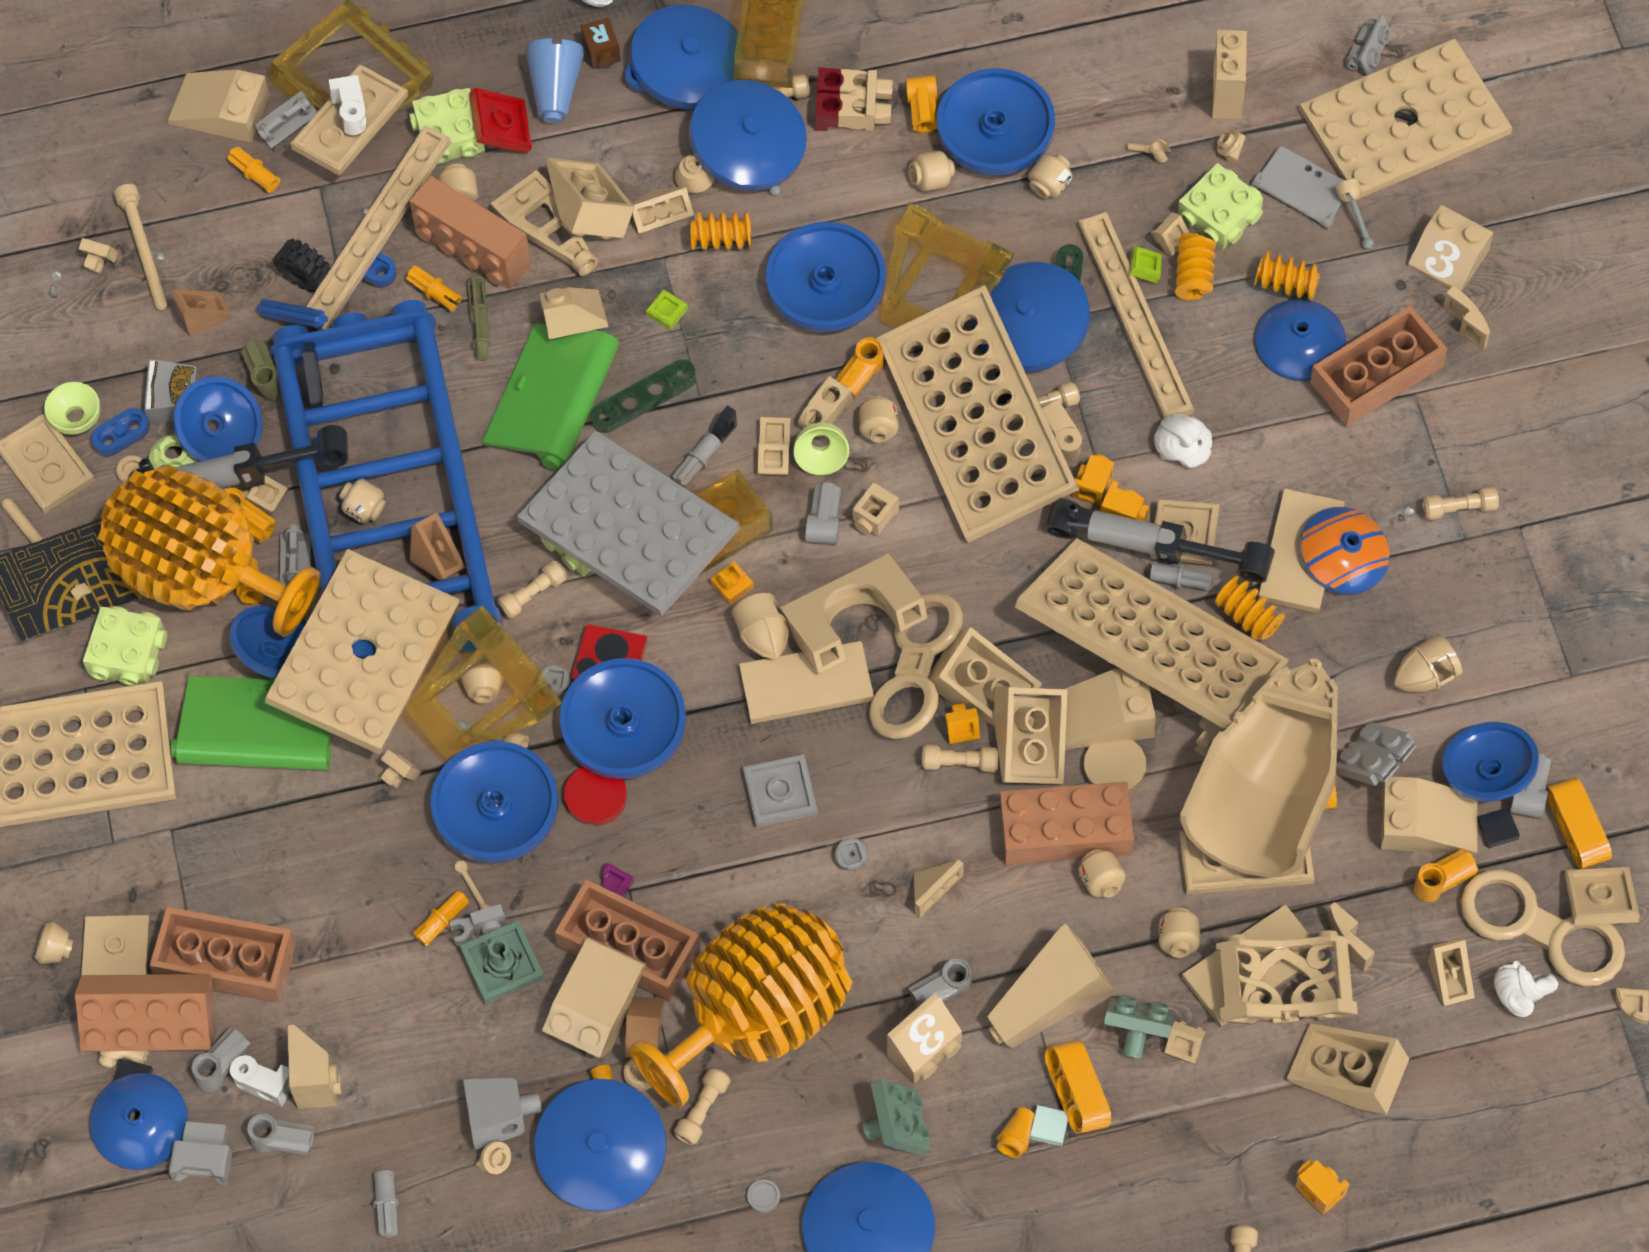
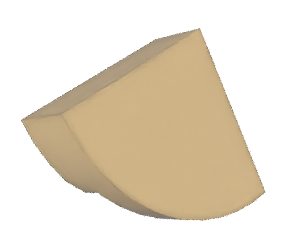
M1616 988L1615 999L1623 1014L1634 1022L1647 1025L1649 1021V990Z

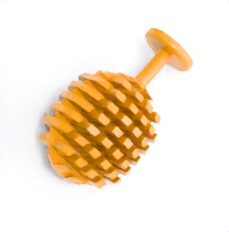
M162 465L155 470L144 472V474L135 470L128 481L120 487L117 486L105 503L101 515V531L97 539L105 543L103 549L107 557V565L132 589H136L144 597L154 599L158 603L176 606L181 610H192L195 607L208 605L210 602L218 605L226 595L243 583L279 602L273 617V629L277 634L287 637L298 627L307 614L320 584V571L312 567L300 570L288 586L251 567L255 537L249 533L251 528L247 517H245L246 511L222 487H218L213 481L197 476V474L178 470L172 465Z
M772 903L770 908L766 906L755 908L750 914L741 915L734 923L728 924L723 928L719 936L714 937L705 946V952H701L693 961L694 970L689 971L685 980L695 1000L693 999L694 1013L700 1027L667 1055H664L655 1046L644 1040H638L629 1047L634 1064L649 1085L670 1105L681 1108L688 1101L689 1092L678 1070L711 1043L735 1055L733 1050L740 1051L741 1055L748 1059L763 1062L768 1061L766 1056L771 1055L772 1058H779L789 1053V1050L797 1049L805 1043V1040H810L816 1035L820 1027H824L833 1018L834 1012H837L838 1009L840 1010L846 1002L845 993L849 992L853 983L844 966L842 944L829 924L803 909L804 912H798L797 908L791 905Z

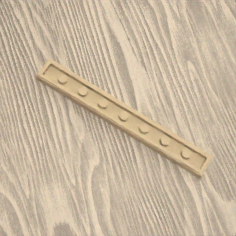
M426 125L423 127L306 305L309 308L323 310L325 316L328 317V321L324 322L322 328H314L325 330L331 327L333 320L337 318L409 208V200L426 182L451 144L450 137Z
M1107 212L1079 220L1078 226L1162 417L1165 418L1170 414L1176 413L1187 416L1193 414V405L1136 277L1129 275L1130 263Z

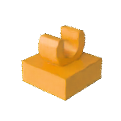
M735 561L710 578L711 585L729 605L754 589V582Z
M964 703L952 705L953 712L945 714L949 744L980 739L979 718L976 708L966 710Z

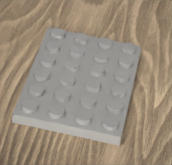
M597 431L585 441L517 515L520 524L661 617L740 529L738 522Z

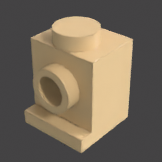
M873 482L852 509L855 527L863 534L869 535L873 532L879 536L892 517L896 516L899 512V497Z

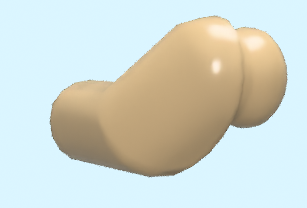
M99 1051L101 1055L98 1061L100 1065L107 1068L113 1067L116 1064V1059L120 1058L144 1064L148 1058L149 1051Z

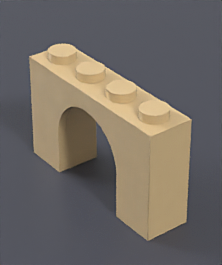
M889 553L780 607L781 614L787 620L789 634L818 674L846 660L841 639L830 626L832 619L845 608L858 604L877 606L887 613L900 632L928 619L923 597Z

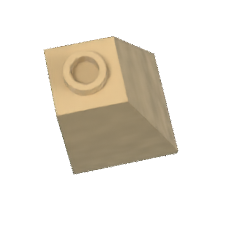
M1067 924L1058 929L987 1016L993 1025L989 1028V1031L999 1044L1004 1042L1013 1049L1114 989L1079 936Z

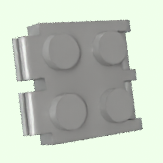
M1368 722L1361 730L1360 737L1355 742L1351 741L1347 749L1341 753L1340 759L1337 762L1336 774L1376 786L1378 782L1386 783L1399 768V765L1394 764L1396 762L1403 763L1417 746L1412 745L1414 740L1408 732Z

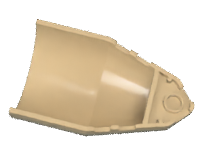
M1311 658L1309 663L1290 670L1288 667L1277 670L1252 697V702L1243 712L1239 711L1233 717V722L1224 732L1220 731L1211 743L1180 813V820L1187 837L1203 853L1222 865L1245 874L1267 878L1288 876L1300 869L1336 781L1338 686L1333 679L1329 678L1320 660Z

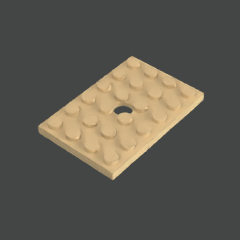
M1452 39L1301 103L1299 111L1341 179H1358L1361 193L1356 200L1508 136L1512 132V126L1456 39ZM1401 109H1409L1416 114L1417 121L1408 126L1404 122H1397L1394 115Z
M347 549L265 698V703L380 755L460 605V599ZM358 640H368L374 644L376 653L374 656L360 659L353 654L352 645Z

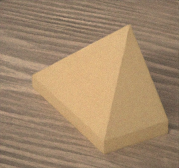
M685 186L650 190L632 203L634 206L632 216L638 234L694 215Z
M955 860L914 873L915 915L919 919L963 877V862Z

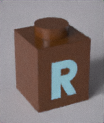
M608 17L581 25L583 44L593 69L609 67L621 61L619 44Z

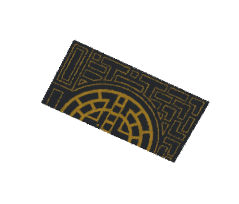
M102 518L0 554V598L21 641L98 614L101 606L111 608L112 606H120L144 597L136 589L128 586L107 565V557L103 549L105 543L97 539L101 531ZM85 583L92 592L76 600L71 590L75 587V584Z

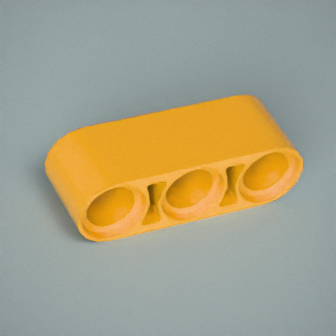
M1574 777L1547 786V801L1577 867L1584 869L1611 860L1612 851L1580 779Z
M1077 1040L1047 1047L1045 1050L1046 1067L1071 1129L1075 1133L1080 1134L1109 1127L1111 1111L1083 1043Z

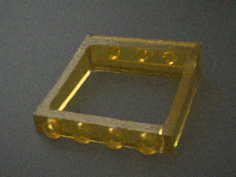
M347 0L272 60L269 82L288 99L302 90L318 112L329 100L330 94L299 68L298 65L345 24L355 29L412 79L401 86L408 90V97L394 113L429 89L433 84L434 73L430 70L429 64L424 58L420 57L417 59L410 53L406 42L402 40L397 42L391 36L385 24L381 23L378 25L374 22L365 7L358 8L353 2Z

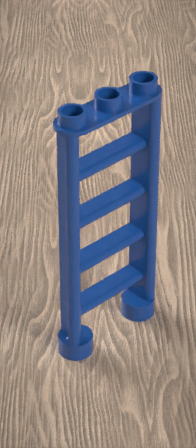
M419 300L403 301L392 308L391 316L368 320L362 313H346L333 320L332 328L311 333L308 332L306 327L301 325H289L278 329L273 334L274 345L270 348V358L274 360L292 450L312 445L308 426L429 400L440 447L319 473L315 457L295 461L316 568L320 571L321 593L323 594L337 569L334 552L411 536L412 525L430 516L331 536L321 489L355 482L361 478L369 479L444 463L454 510L438 513L445 528L458 526L468 574L426 584L449 595L472 590L475 606L459 611L452 618L454 636L459 650L464 652H482L500 645L505 640V630L501 612L495 607L435 337L436 320L433 314L428 313L426 304ZM417 340L426 384L305 410L296 366L304 364L302 354L304 343L314 342L316 344L318 361ZM358 640L352 645L353 654L360 659L374 656L376 653L374 644L368 640Z

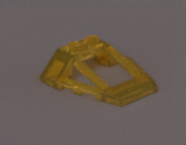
M909 202L894 232V246L890 256V269L887 285H885L880 322L895 329L929 312L903 298L933 252L970 270L951 301L971 292L981 275L986 276V278L976 289L985 285L990 294L1002 280L1015 254L989 240L985 243L940 221L935 214ZM912 239L923 247L898 284L909 240ZM943 332L939 334L936 338V343L938 344L949 333Z
M482 605L457 626L452 634L453 636L440 653L433 668L405 710L446 759L470 746L491 742L535 725L560 706L562 701L546 677L516 640ZM469 639L477 649L440 677ZM487 657L514 689L515 693L465 732L437 696ZM521 703L526 708L527 712L487 731Z

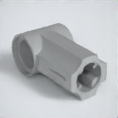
M828 482L815 485L811 514H808L806 524V542L837 544L841 487Z
M1539 754V767L1534 779L1525 789L1513 796L1510 812L1542 819L1548 794L1546 784L1551 759L1545 757L1544 754Z
M954 958L945 963L943 969L908 988L913 1002L918 1008L934 993L943 1002L954 996L965 995L972 987L971 968L962 959ZM956 972L966 976L960 982H953L949 977Z
M230 1027L211 1047V1050L198 1055L192 1062V1072L196 1085L200 1090L214 1092L221 1088L225 1076L230 1072L233 1060L245 1055L252 1048L251 1043L238 1030ZM206 1069L216 1070L211 1076H201L202 1072Z
M258 1114L250 1119L247 1131L252 1147L259 1152L276 1150L309 1156L313 1146L315 1127L275 1120L270 1115ZM262 1128L271 1130V1133L265 1138L255 1136L256 1132Z

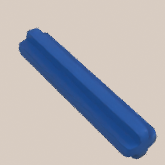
M262 299L260 305H257L260 316L317 328H322L324 322L328 321L325 312L319 309Z

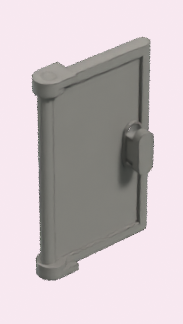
M1280 145L1264 170L1259 172L1252 182V186L1256 189L1259 188L1318 221L1327 229L1334 222L1335 215L1344 203L1338 196L1335 185L1345 180Z

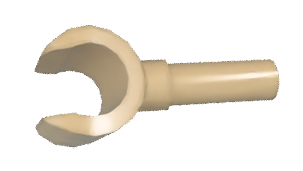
M1157 139L1147 145L1128 143V150L1152 153L1158 163H1164L1168 160L1164 152H1171L1163 139Z

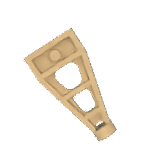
M537 170L490 203L491 209L498 217L526 233L528 240L570 264L581 276L589 274L596 267L598 259L589 251L582 236H576L569 232L567 226L560 219L552 185ZM545 204L550 208L554 219L543 227H536L525 219L526 216ZM563 226L572 238L559 246L548 236Z

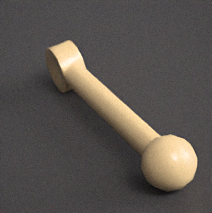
M458 861L455 864V871L463 876L478 902L480 910L491 907L485 904L469 876L467 863Z

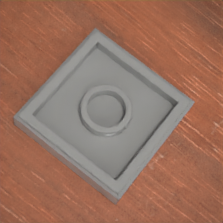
M805 754L743 767L756 828L818 815Z

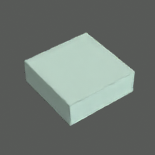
M1037 1105L1030 1139L1062 1146L1068 1123L1065 1111Z

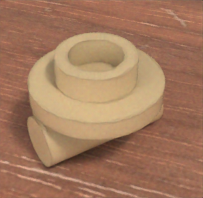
M1236 129L1225 131L1217 141V152L1221 156H1225L1226 161L1229 163H1237L1246 138L1245 135Z
M500 1141L490 1142L484 1147L481 1158L475 1166L485 1173L486 1171L491 1174L502 1173L507 1169L511 1161L510 1148Z

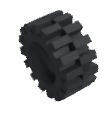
M287 240L273 259L274 266L278 267L279 273L284 274L283 277L285 279L289 278L293 285L298 284L300 289L304 290L306 288L308 292H316L331 269L329 262L324 261L325 257L323 255H318V251L315 248L312 250L307 243L303 245L300 240Z

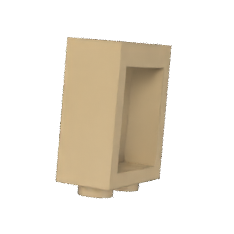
M1217 30L1213 64L1212 118L1242 119L1246 86L1247 31Z

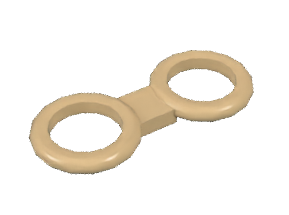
M938 592L922 595L926 609L938 606L946 608L949 612V623L945 631L931 642L914 643L909 639V628L900 632L895 626L894 636L898 647L902 650L895 671L896 676L886 681L877 690L871 701L869 713L873 728L883 737L892 739L910 737L921 731L932 720L937 710L939 695L935 684L928 679L935 655L946 650L956 640L963 623V612L960 604L950 595ZM907 687H916L923 690L925 695L924 704L920 712L912 720L898 725L885 722L883 717L884 707L888 699L895 692Z
M1486 870L1474 876L1465 886L1461 898L1462 914L1470 928L1480 936L1495 941L1513 940L1520 936L1547 950L1549 960L1556 972L1568 982L1583 987L1599 986L1612 980L1621 970L1625 958L1624 942L1612 924L1574 926L1572 916L1564 920L1539 908L1536 894L1529 882L1517 873L1508 870ZM1495 883L1511 886L1523 899V916L1510 926L1497 927L1488 924L1480 918L1475 909L1474 899L1481 888ZM1583 928L1599 932L1610 945L1612 955L1610 962L1596 972H1582L1574 969L1562 955V940L1568 933Z

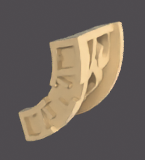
M1322 931L1318 933V937L1294 940L1247 939L1246 935L1238 934L1228 936L1225 942L1217 943L1216 951L1221 953L1225 1007L1220 1008L1221 1021L1254 1024L1258 1020L1264 1019L1266 1021L1271 1019V1024L1298 1023L1300 1017H1305L1306 1019L1317 1017L1318 1021L1358 1015L1357 1002L1353 1001L1348 953L1350 938L1339 936L1337 931ZM1334 949L1336 970L1322 974L1320 970L1326 967L1330 958L1320 961L1317 958V953L1321 950ZM1308 951L1305 958L1295 953ZM1238 953L1249 957V964L1242 962L1239 964L1244 972L1251 974L1249 978L1239 975ZM1258 954H1269V955H1267V956L1261 961ZM1280 960L1296 967L1309 979L1301 983L1294 990L1289 1004H1283L1279 993L1271 985L1260 981L1263 975ZM1336 976L1339 998L1336 997L1333 988L1328 982ZM1240 984L1245 985L1244 990H1243V993H1242V997H1241ZM1315 986L1316 989L1309 991L1313 995V1001H1304L1301 997V992ZM1260 989L1269 994L1270 1002L1267 1004L1262 1003L1259 997L1263 993L1255 992V990Z

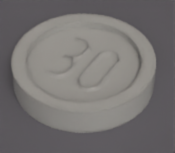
M766 1179L758 1180L749 1187L747 1200L753 1210L759 1213H768L778 1206L780 1191L774 1182Z

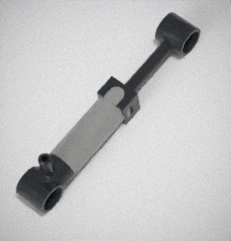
M327 425L318 431L317 441L314 445L262 456L253 442L234 447V454L181 465L175 468L207 478L218 487L223 488L241 483L244 489L264 485L265 468L313 457H317L318 462L327 468H339L345 465L348 461V434L340 426ZM147 458L140 460L138 464L140 469H136V471L142 474L155 470ZM132 471V472L129 474L128 480H129V478L131 477V475L134 473V471Z
M1059 498L1051 504L1044 530L1055 537L1064 539L1077 537L1156 555L1159 561L1179 565L1182 552L1238 564L1237 574L1240 577L1258 583L1267 581L1275 550L1272 547L1253 541L1246 542L1242 552L1186 540L1187 535L1184 525L1163 521L1162 525L1084 508L1076 502Z

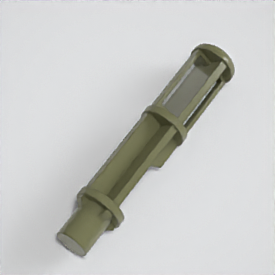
M475 275L467 280L471 323L476 324L477 339L473 340L472 346L476 349L477 360L485 361L489 358L488 347L490 346L485 279L482 276ZM481 286L483 287L484 304H482ZM471 287H473L474 305H472Z

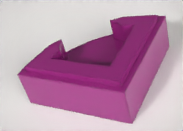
M606 863L602 873L603 887L625 897L634 883V877Z

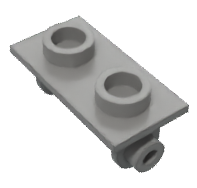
M1380 14L1378 20L1370 18L1364 22L1356 39L1359 44L1364 45L1354 44L1346 59L1347 67L1350 70L1363 69L1367 76L1378 65L1380 55L1391 37V30L1383 14Z
M301 90L257 122L255 127L272 149L307 124L316 115L317 111Z
M290 525L285 534H280V582L287 586L300 570L311 567L309 532L303 533L298 525Z

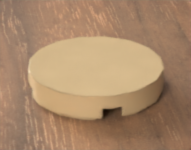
M1131 739L1092 744L1084 756V775L1089 784L1127 781L1128 792L1132 793L1142 784L1146 774V757L1144 752Z

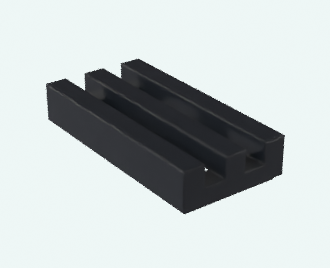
M314 342L304 343L302 354L310 407L323 406L324 396L316 344Z

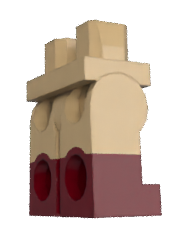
M818 67L815 131H827V127H847L855 130L865 128V131H874V124L891 123L892 104L875 103L876 99H892L893 80L877 78V70H868L867 73L861 70Z

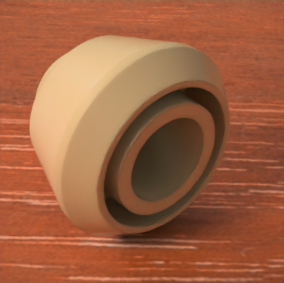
M694 154L683 158L675 170L676 184L679 187L685 186L688 193H700L707 190L715 179L704 170Z
M477 664L469 667L462 674L461 679L468 696L474 699L475 702L484 704L491 702L498 696L504 682V674L493 665Z
M53 921L44 924L34 955L39 964L60 963L62 957L68 959L73 940L68 939L69 932Z

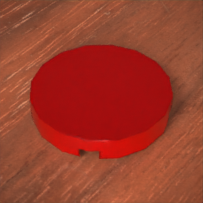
M581 767L568 778L565 785V805L570 815L581 823L595 824V826L607 824L614 821L624 810L627 800L626 784L623 779L603 777Z

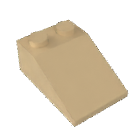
M241 70L186 73L168 118V124L251 143L257 129L255 124L260 121L270 96L266 78L263 75Z
M548 158L546 164L559 216L569 232L576 236H585V234L597 235L603 239H610L611 237L624 238L634 206L599 163Z
M972 627L959 632L956 640L943 651L928 676V679L935 684L937 692L953 704L964 703L966 710L976 708L978 718L995 726V686L1040 688L1042 685L1039 680Z
M1120 668L1113 669L1065 688L1068 690L1065 750L1131 739L1134 741L1155 738L1156 717L1149 685L1136 679Z
M995 686L994 724L1002 782L1064 784L1067 689Z
M1391 776L1386 783H1383L1381 791L1380 850L1453 854L1464 849L1467 852L1469 851L1471 855H1477V800L1464 797L1452 787L1419 778Z
M587 937L552 1004L542 1031L598 1058L610 1053L646 963Z
M1310 1023L1287 1079L1293 1084L1353 1108L1387 1115L1408 1064L1409 1057L1397 1038Z

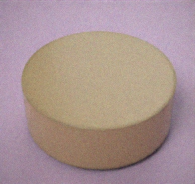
M130 455L119 461L116 473L122 484L128 481V476L132 471L140 469L138 464L142 460L141 457Z
M633 1060L628 1061L624 1068L626 1084L638 1091L650 1089L651 1086L639 1072Z

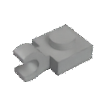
M501 904L470 913L471 917L454 919L449 923L451 931L457 929L464 930L462 935L454 937L456 946L470 941L474 933H476V936L485 935L507 925Z

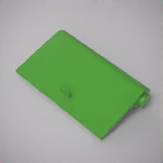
M535 322L482 443L485 446L536 453L542 460V464L548 469L558 470L562 468L571 457L619 347V341L612 335L597 330L549 339L545 323Z
M189 676L177 739H172L171 756L176 758L178 764L329 771L331 764V733L266 704L265 698L275 680Z

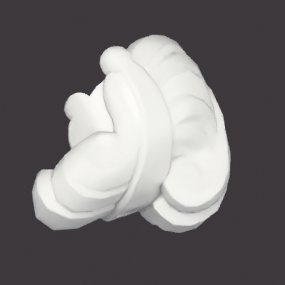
M1181 413L1170 414L1161 420L1154 436L1156 450L1160 453V459L1163 461H1180L1186 468H1196L1201 464H1205L1211 455L1212 433L1203 422L1194 417Z
M1518 961L1513 962L1512 965H1504L1497 969L1493 981L1501 1003L1508 1011L1520 1017L1530 1015L1534 1009L1533 1002L1553 993L1558 987V981L1554 975L1540 974L1532 977L1525 966L1521 965Z

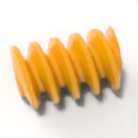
M697 212L695 219L691 220V249L695 250L698 241H700L703 250H707L710 241H712L715 250H719L722 241H724L727 250L732 248L734 241H736L739 250L743 249L746 241L751 249L752 229L749 213L745 212L742 220H739L737 213L733 212L731 219L727 220L725 212H721L719 219L715 220L713 212H709L707 219L703 220L701 212Z
M1195 233L1180 235L1175 294L1180 299L1195 301L1213 291V284L1211 282L1214 280L1212 271L1215 269V265L1212 261L1216 257L1215 252H1213L1216 249V242L1212 239Z
M1267 250L1259 263L1254 286L1261 279L1263 289H1267L1271 282H1273L1274 292H1279L1284 285L1286 295L1289 296L1296 289L1297 298L1299 299L1307 291L1308 300L1312 302L1321 272L1317 273V263H1313L1309 270H1306L1305 260H1301L1298 266L1295 267L1293 257L1291 256L1284 264L1282 263V254L1280 253L1273 261L1271 260L1270 251Z
M1237 575L1221 589L1216 597L1215 604L1219 608H1224V612L1228 616H1233L1235 623L1242 624V629L1245 632H1251V637L1255 641H1263L1279 628L1286 615L1281 613L1274 617L1273 614L1277 607L1273 604L1265 609L1264 606L1268 599L1264 596L1256 601L1255 598L1259 591L1255 588L1247 593L1246 590L1250 583L1246 580L1241 584H1237L1239 580Z

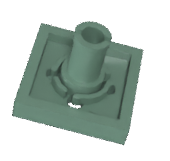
M519 920L460 945L462 954L485 1004L545 979L544 973ZM519 954L522 955L521 959H516V960L514 959V955H515L517 958L520 957ZM511 974L513 975V978L511 980L505 979L506 977L510 978Z
M1118 995V998H1111L1104 1024L1127 1029L1122 1054L1133 1058H1142L1147 1033L1169 1038L1175 1011L1169 1010V1006L1164 1003L1150 1002V1005L1137 1003V999L1132 996Z
M883 1079L871 1083L878 1117L864 1121L863 1130L866 1137L874 1141L882 1136L885 1146L920 1156L930 1152V1132L924 1121L922 1112L923 1101L918 1090Z

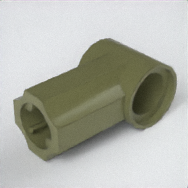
M253 339L245 343L241 353L251 373V381L265 399L274 401L281 398L275 362L270 358V350L264 339Z

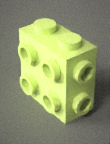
M470 88L454 89L445 94L425 96L419 100L412 101L414 113H410L409 116L413 131L419 130L420 133L426 125L451 139V144L437 164H443L449 160L464 156L472 157L478 153L485 152L484 144L476 142L469 94Z
M1217 163L1179 200L1178 214L1181 215L1186 227L1193 228L1202 236L1212 239L1216 242V246L1223 251L1230 243L1235 244L1241 238L1244 229L1249 224L1254 225L1260 219L1263 210H1261L1263 196L1255 187L1248 186L1238 179L1232 170L1225 169Z
M101 606L83 659L88 675L101 681H106L107 679L118 680L127 686L149 683L150 677L156 675L159 663L157 655L159 649L165 647L167 631L164 630L161 619L152 613L142 612L137 614L128 612L126 609L118 606H112L111 608Z

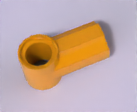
M932 75L906 78L907 102L911 107L913 131H917L920 134L931 133L937 129L936 77Z
M872 337L861 339L856 345L855 354L835 379L852 391L853 399H856L870 378L882 370L884 356L881 343ZM867 354L876 355L874 358L871 359L864 358V356Z
M235 488L225 489L229 496L237 501L246 511L245 517H247L251 528L249 533L255 537L254 540L259 544L267 541L277 526L276 520L246 500L240 490Z
M1461 849L1437 863L1425 864L1420 868L1413 885L1415 896L1423 902L1436 901L1441 893L1478 873L1475 859L1469 851ZM1424 880H1432L1437 886H1429Z

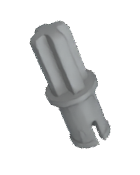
M706 433L693 451L686 453L687 458L672 475V479L682 487H686L700 470H704L707 467L706 462L721 446L720 440L713 434Z
M1154 561L1150 580L1177 585L1179 589L1182 586L1210 590L1213 583V574L1211 572L1185 568V564L1173 566Z
M383 1170L375 1172L373 1175L376 1194L373 1207L377 1209L378 1234L381 1237L390 1238L398 1234L396 1207L399 1206V1200L395 1196L394 1172Z

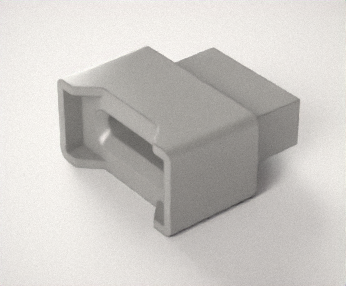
M186 1121L183 1140L174 1141L169 1168L172 1180L181 1182L188 1176L214 1178L219 1185L227 1186L233 1155L230 1147L226 1145L229 1131L227 1126Z

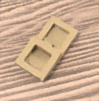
M1453 285L1446 293L1443 308L1462 321L1459 333L1484 350L1487 347L1490 335L1488 324L1476 305Z
M760 417L758 475L789 474L791 418Z
M266 475L264 485L244 489L241 483L223 487L224 490L228 488L240 490L246 500L268 514L274 513L288 490L287 487Z
M1334 902L1330 906L1327 917L1332 931H1337L1339 936L1350 938V945H1348L1349 959L1364 972L1372 964L1375 952L1355 936L1359 922Z

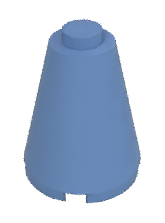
M552 38L534 40L527 44L526 58L537 113L546 123H560L561 119L567 117L584 58V49L579 43L562 39V44H552Z

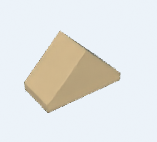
M1460 938L1433 945L1427 963L1443 1006L1475 998L1465 939Z

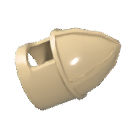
M771 593L754 594L740 601L732 610V617L739 630L740 639L749 649L759 655L774 660L778 659L786 648L789 636L787 620L785 616L778 614L776 609L777 601L774 595Z
M1437 634L1422 644L1411 647V650L1403 657L1397 670L1394 685L1405 692L1438 690L1442 685L1462 675L1463 670L1449 642L1444 636Z

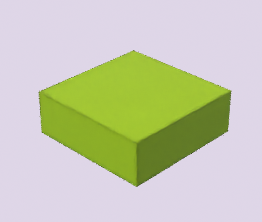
M1134 246L1130 256L1129 275L1157 283L1161 277L1162 254Z
M663 289L647 308L646 316L671 331L688 310V304Z

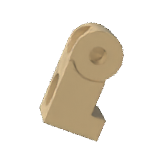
M829 376L809 401L808 406L799 418L798 424L803 428L815 423L833 424L843 410L847 411L854 403L852 391ZM817 435L816 437L821 438L824 435Z
M1057 400L1042 409L1066 461L1071 462L1076 460L1081 453L1082 437L1060 401Z

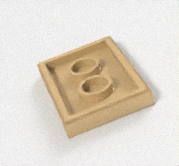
M45 413L0 440V456L44 514L95 482L92 473L63 435L51 426Z

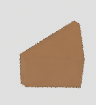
M174 289L171 292L178 315L189 336L228 320L232 316L220 292Z
M437 512L412 525L411 562L439 580H443L466 567Z
M633 996L626 1019L625 1059H632L629 1047L638 1040L647 1041L659 1050L665 999Z

